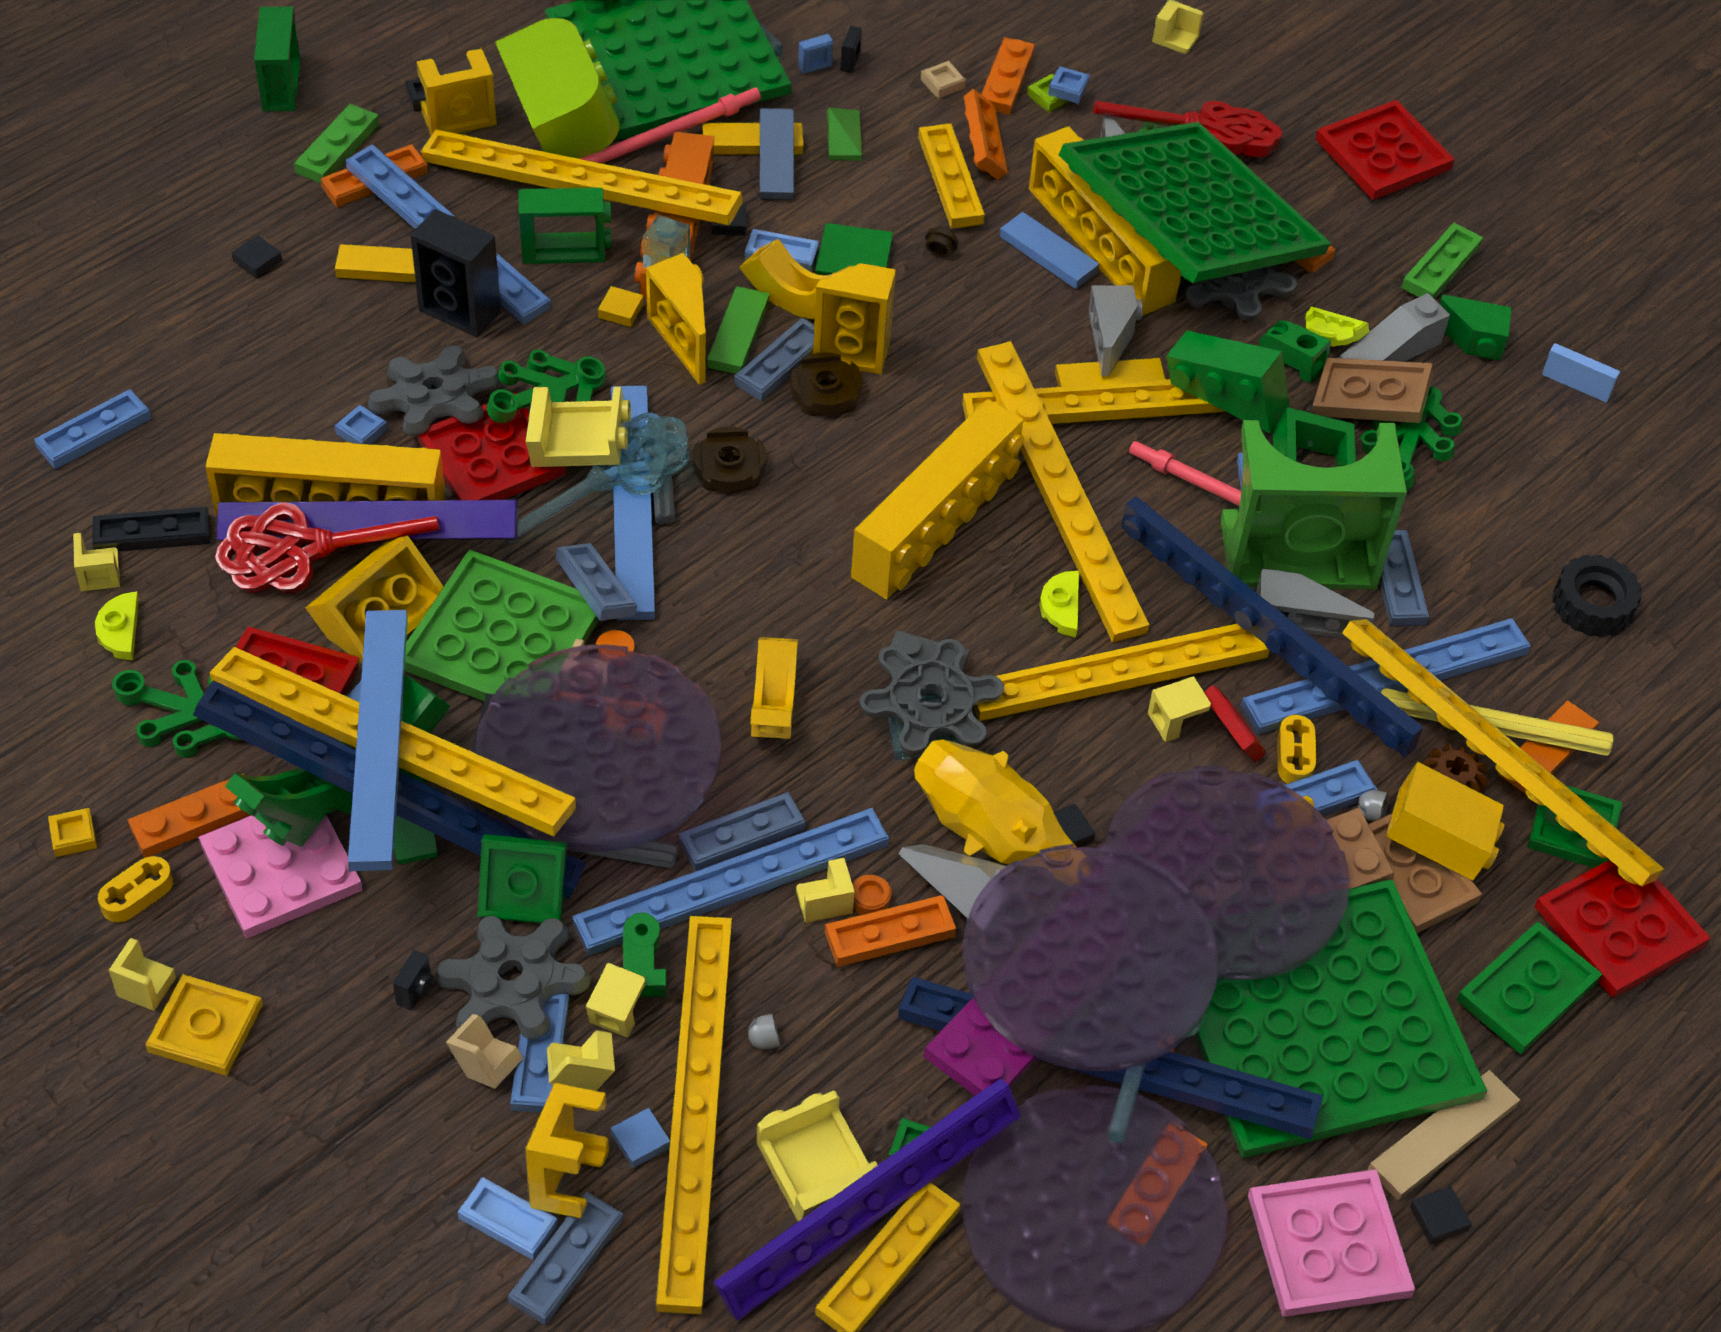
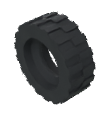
M1582 555L1581 558H1574L1568 565L1566 564L1563 567L1553 591L1552 603L1555 604L1556 614L1558 613L1561 617L1560 619L1570 625L1571 629L1583 632L1584 635L1613 636L1621 630L1624 631L1629 623L1632 622L1642 594H1640L1641 584L1638 583L1634 572L1632 573L1628 569L1629 567L1625 564H1620L1616 559L1606 558L1603 555ZM1582 585L1602 587L1615 597V603L1610 607L1593 605L1579 595V588Z

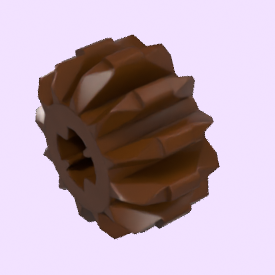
M1449 743L1442 750L1433 748L1428 758L1422 762L1423 765L1481 794L1486 790L1488 778L1486 777L1487 765L1478 762V753H1466L1464 745L1458 750H1454Z

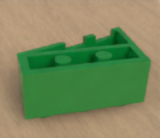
M1186 331L1166 356L1172 385L1242 420H1259L1260 428L1268 433L1273 431L1286 407L1290 408L1282 351Z

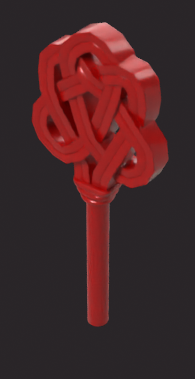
M1097 100L1093 107L1094 114L1167 126L1199 122L1234 155L1266 157L1270 155L1272 150L1277 148L1283 133L1279 126L1267 120L1266 116L1260 112L1241 107L1233 108L1229 104L1220 101H1207L1202 105L1200 113L1193 111L1187 112L1184 115Z
M282 502L272 505L260 516L245 515L236 518L228 527L227 537L218 546L215 559L219 567L232 577L233 583L246 593H259L270 587L284 594L298 593L308 587L314 576L313 562L319 558L326 557V555L334 552L336 548L440 531V521L438 516L333 533L331 530L318 527L310 528L307 516L296 505ZM287 518L293 519V520H294V524H293V523H289V522H285V521H281V520H284V519H287ZM268 534H273V535H277V536H281V537H285V538H284V539H281V538H278V537H275V536H272V535H268ZM304 543L309 544L302 549L300 548ZM259 549L268 550L258 557L255 556ZM235 553H237L236 556H235L234 562H232L231 559H232L233 555H234Z

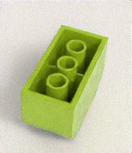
M561 18L545 19L495 42L544 152L579 159L603 151L614 141L619 131V119L612 105L618 102L610 83L605 86L602 84L608 81L600 61L592 62V60L598 57L590 40L583 42L573 23Z

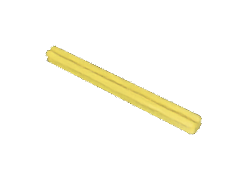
M1389 688L1382 690L1381 693L1409 716L1439 722L1436 718V712L1427 705L1424 706L1415 702L1409 697L1407 692ZM1470 705L1506 736L1604 756L1609 755L1612 749L1613 734L1609 732Z

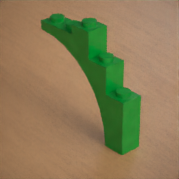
M406 675L404 677L402 721L431 734L451 705L426 686ZM341 742V743H343V744H345V745H347V746H349V747H351V748H353V749L356 750L355 747L350 746V745H348V744H346V743H344V742ZM299 767L273 776L251 777L234 773L225 785L228 790L237 796L234 804L266 826L263 833L281 846H284L286 842H290L303 847L327 812L331 814L334 809L348 815L352 812L353 793Z

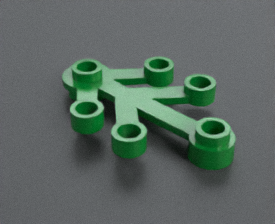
M533 350L530 353L526 363L527 368L521 367L514 361L507 360L501 364L497 374L498 379L505 385H515L518 381L536 387H548L552 402H564L566 391L578 387L576 402L590 401L592 390L601 388L606 380L605 367L595 357L585 356L572 363L550 356L543 350ZM547 369H550L565 376L557 378L544 373ZM533 388L516 395L503 389L492 392L486 407L489 417L497 423H505L511 420L517 410L531 405Z
M1431 385L1421 423L1402 422L1395 426L1397 440L1403 438L1399 451L1406 491L1415 484L1414 468L1411 462L1419 438L1433 451V457L1438 461H1448L1455 455L1454 441L1448 437H1440L1425 422L1426 417L1431 416L1441 425V432L1446 436H1456L1463 430L1461 415L1455 412L1448 413L1441 406V391ZM1370 420V424L1373 428L1378 429L1379 423H1392V421ZM1376 430L1366 431L1361 436L1362 450L1367 454L1376 445Z
M181 660L172 667L174 681L177 685L183 687L187 698L146 686L144 676L136 670H124L114 677L112 686L115 697L119 702L128 706L144 702L176 712L156 720L148 719L140 722L136 727V733L141 745L145 747L156 746L161 742L163 734L201 721V719L193 716L196 706L204 693L197 680L196 666L192 661ZM184 671H189V672H190V673L187 674V675H179L180 673H182V672H184ZM209 676L208 685L210 686L212 682L211 677ZM210 724L193 732L188 730L180 731L173 737L172 742L175 753L179 757L189 758L198 752L199 745L224 736L232 740L242 739ZM148 731H155L152 735H143ZM184 742H191L188 746H180Z

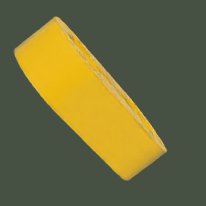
M1301 715L1286 717L1281 722L1277 737L1278 774L1284 782L1290 784L1312 776L1316 765L1315 727L1311 720ZM1291 731H1298V735L1301 737L1300 743H1294V733ZM1293 757L1299 758V767L1302 770L1295 769L1294 764H1292Z
M146 857L106 883L98 893V903L103 916L111 922H125L167 894L173 885V876L169 864L161 857ZM149 874L155 877L160 875V879L154 881L151 878L146 879V876ZM117 897L119 900L125 899L126 902L119 905L117 902L112 903L111 900Z

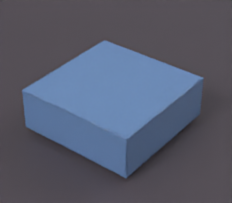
M829 34L799 42L798 68L802 74L832 66L833 40Z
M1059 66L1049 86L1048 95L1079 104L1088 87L1090 75Z
M361 405L357 406L335 425V432L338 436L347 442L371 445L388 431L385 420Z
M649 1108L611 1127V1136L632 1168L670 1149L668 1136Z

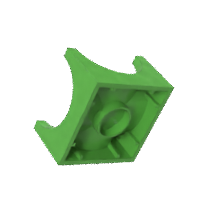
M1243 420L1241 428L1243 474L1239 512L1237 509H1223L1220 518L1227 569L1249 587H1257L1261 570L1269 569L1300 573L1328 589L1377 590L1407 493L1395 423H1379L1376 433V445L1364 458L1349 465L1324 468L1305 465L1286 457L1276 450L1265 438L1260 428L1259 420Z

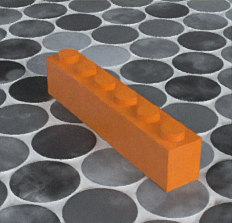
M674 131L671 145H665L663 162L666 168L660 167L659 175L709 185L714 164V136ZM653 210L655 211L654 214L648 215L646 233L649 235V238L642 239L641 258L643 262H637L635 268V283H640V294L647 299L646 267L684 253L691 262L700 219Z

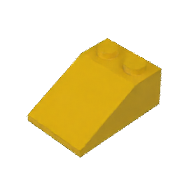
M681 253L646 267L647 318L700 385L705 383L706 330L702 293L704 279L698 265L692 264L686 255Z

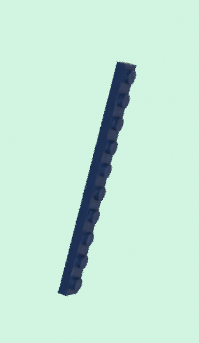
M1135 496L1126 503L1121 527L1132 539L1138 540L1159 561L1165 562L1176 571L1186 583L1192 584L1208 597L1213 605L1220 607L1235 619L1241 628L1248 630L1262 641L1268 650L1278 654L1299 675L1306 677L1321 689L1327 698L1337 702L1358 723L1369 728L1381 738L1386 746L1396 750L1404 758L1415 750L1423 726L1140 498Z
M213 680L198 702L193 716L353 793L355 749ZM399 771L396 815L479 856H481V843L484 834L536 839ZM567 853L563 897L570 899L586 863Z
M912 977L898 1008V1019L942 1031L975 995ZM1071 1022L1037 1058L1041 1061L1308 1139L1312 1138L1323 1100V1095Z

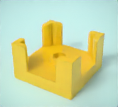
M482 48L466 53L472 69L445 75L439 74L433 59L417 61L418 76L424 88L426 101H421V109L431 136L435 130L456 134L497 125L493 73Z
M554 1083L525 1149L530 1208L582 1218L587 1206V1199L557 1193L556 1190L564 1172L578 1174L581 1164L602 1167L609 1152L608 1139L604 1136L574 1130L573 1107L597 1112L604 1110L606 1107V1093Z

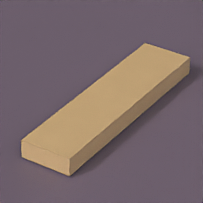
M1490 1070L1481 1076L1487 1089L1484 1099L1437 1110L1370 1163L1368 1170L1377 1169L1381 1184L1397 1201L1401 1200L1518 1106L1520 1099Z

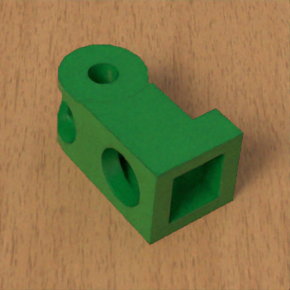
M1280 320L1260 338L1259 346L1282 351L1284 363L1299 370V378L1311 384L1323 372L1326 359L1329 358L1331 340L1297 324Z
M643 912L633 914L624 923L623 969L645 978V986L639 998L666 997V969H654V954L660 945L659 923L654 916Z

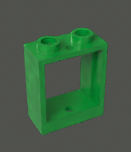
M260 7L254 63L262 111H296L301 56L294 8Z
M603 188L519 189L522 264L605 262V248H612L611 227H604V223H611L610 202H603ZM595 216L596 232L535 233L534 217Z
M1286 407L1273 429V447L1294 461H1297V446L1335 456L1336 467L1356 462L1355 429L1352 423Z

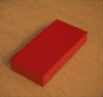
M1211 685L1204 693L1210 701L1211 707L1242 750L1255 762L1266 755L1265 748L1229 699L1217 686Z

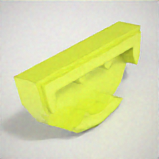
M1312 306L1305 315L1306 329L1331 340L1330 346L1350 344L1360 340L1370 332L1367 322Z
M1067 571L1053 576L1044 585L1039 606L1042 618L1057 627L1060 634L1076 638L1078 629L1079 571Z
M137 591L124 593L109 600L99 610L95 620L98 643L106 650L112 652L114 657L118 659L133 661L139 608Z

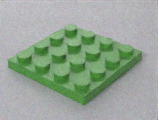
M469 549L406 642L405 671L485 701L486 693L549 702L551 693L555 692L561 683L560 671L576 638L584 640L585 644L599 619L576 588Z

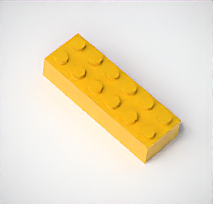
M1069 126L1035 139L1029 182L1031 193L1081 249L1100 264L1099 269L1114 285H1133L1136 299L1142 300V316L1176 302L1181 277L1180 270L1168 259L1163 258L1146 238L1140 236L1124 217L1115 213L1112 206L1101 195L1093 192L1090 185L1080 175L1072 172L1068 164L1058 156L1063 144L1083 141V139L1078 137Z
M987 398L854 529L851 578L886 600L897 589H904L910 581L912 574L919 567L923 568L930 562L934 552L940 545L948 544L953 538L956 529L963 522L968 523L971 521L977 508L985 500L990 501L995 496L999 486L1006 478L1010 480L1015 476L1020 467L1018 456L1019 449L1024 440L1022 436L1024 419Z
M214 433L205 466L216 517H218V502L446 500L441 450Z

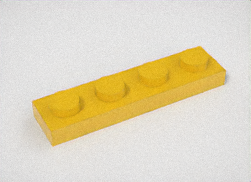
M951 123L919 127L918 138L950 228L983 225L985 214Z
M930 1182L911 1195L816 1306L815 1315L837 1332H859L959 1213L960 1203Z

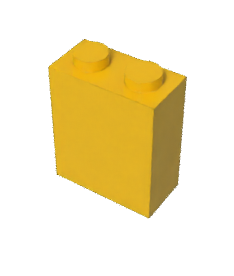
M1417 762L1399 789L1386 837L1474 880L1482 868L1488 870L1497 857L1499 848L1495 847L1494 844L1500 838L1505 826L1500 821L1504 805Z

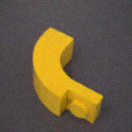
M778 238L759 247L739 268L758 291L770 293L769 301L796 316L815 319L817 282L853 266L851 265L830 275L814 274L797 263Z
M759 637L755 693L751 709V737L791 739L798 639Z

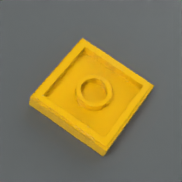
M182 974L145 1044L147 1052L227 1076L263 1006L262 999L252 994Z

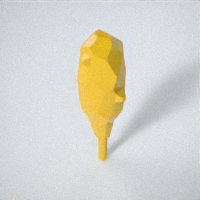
M943 739L930 743L916 763L915 779L927 796L940 822L967 840L964 853L971 856L978 851H982L1003 864L1039 872L1069 888L1081 886L1091 875V863L1064 833L1050 803L1032 784L1022 779L1007 764L1009 755L1006 752L1001 751L995 755H990Z

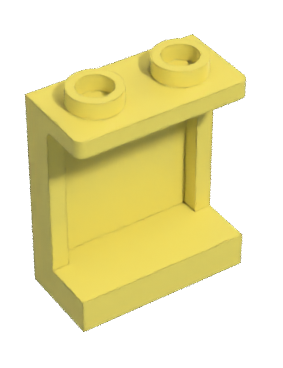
M534 387L526 436V445L532 467L620 465L621 452L623 449L628 448V431L624 426L625 422L631 421L630 400H624L622 387L613 388L612 401L552 402L548 387Z
M831 1091L824 1095L821 1093L813 1094L806 1098L801 1105L787 1111H773L757 1124L756 1144L798 1222L878 1165L876 1161L868 1163L839 1110L840 1098L836 1091Z

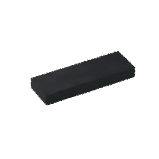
M208 507L93 516V550L117 548L118 551L210 544V514Z

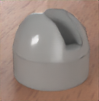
M1369 790L1359 797L1358 808H1360L1366 820L1375 822L1386 816L1389 805V793Z
M773 1013L760 1016L751 1022L748 1027V1035L754 1047L760 1050L780 1047V1039Z

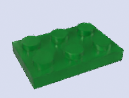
M1537 921L1459 992L1456 1001L1522 1055L1599 982L1602 973Z

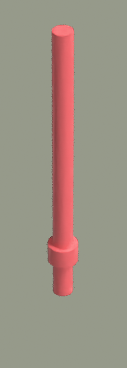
M755 87L735 96L733 94L719 98L718 103L611 145L603 151L579 159L601 164L670 137L674 135V131L682 132L724 115L728 117L739 112V108L761 100L760 92Z
M1134 441L1131 444L1129 454L1150 463L1152 469L1164 475L1171 473L1240 506V490L1175 460V455L1163 449L1156 451L1138 441Z

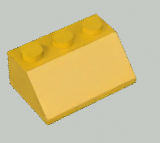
M860 263L817 282L813 354L820 352L836 353L841 355V361L847 362L849 365H851L852 361L858 366L860 371L882 375L891 338L895 269Z
M409 536L385 541L305 608L327 639L348 654L360 657L359 662L363 663L366 611L407 610L408 635L419 625L444 586Z

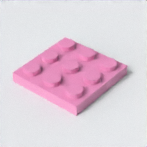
M327 815L324 816L303 847L290 842H286L284 846L277 844L263 833L266 826L253 816L246 817L198 837L200 846L246 939L363 891L361 880L356 871H349L348 855Z
M1377 1169L1250 1188L1248 1193L1249 1202L1283 1317L1405 1299L1413 1296L1415 1291L1414 1284Z

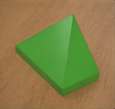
M829 107L827 109L828 160L862 161L860 111Z

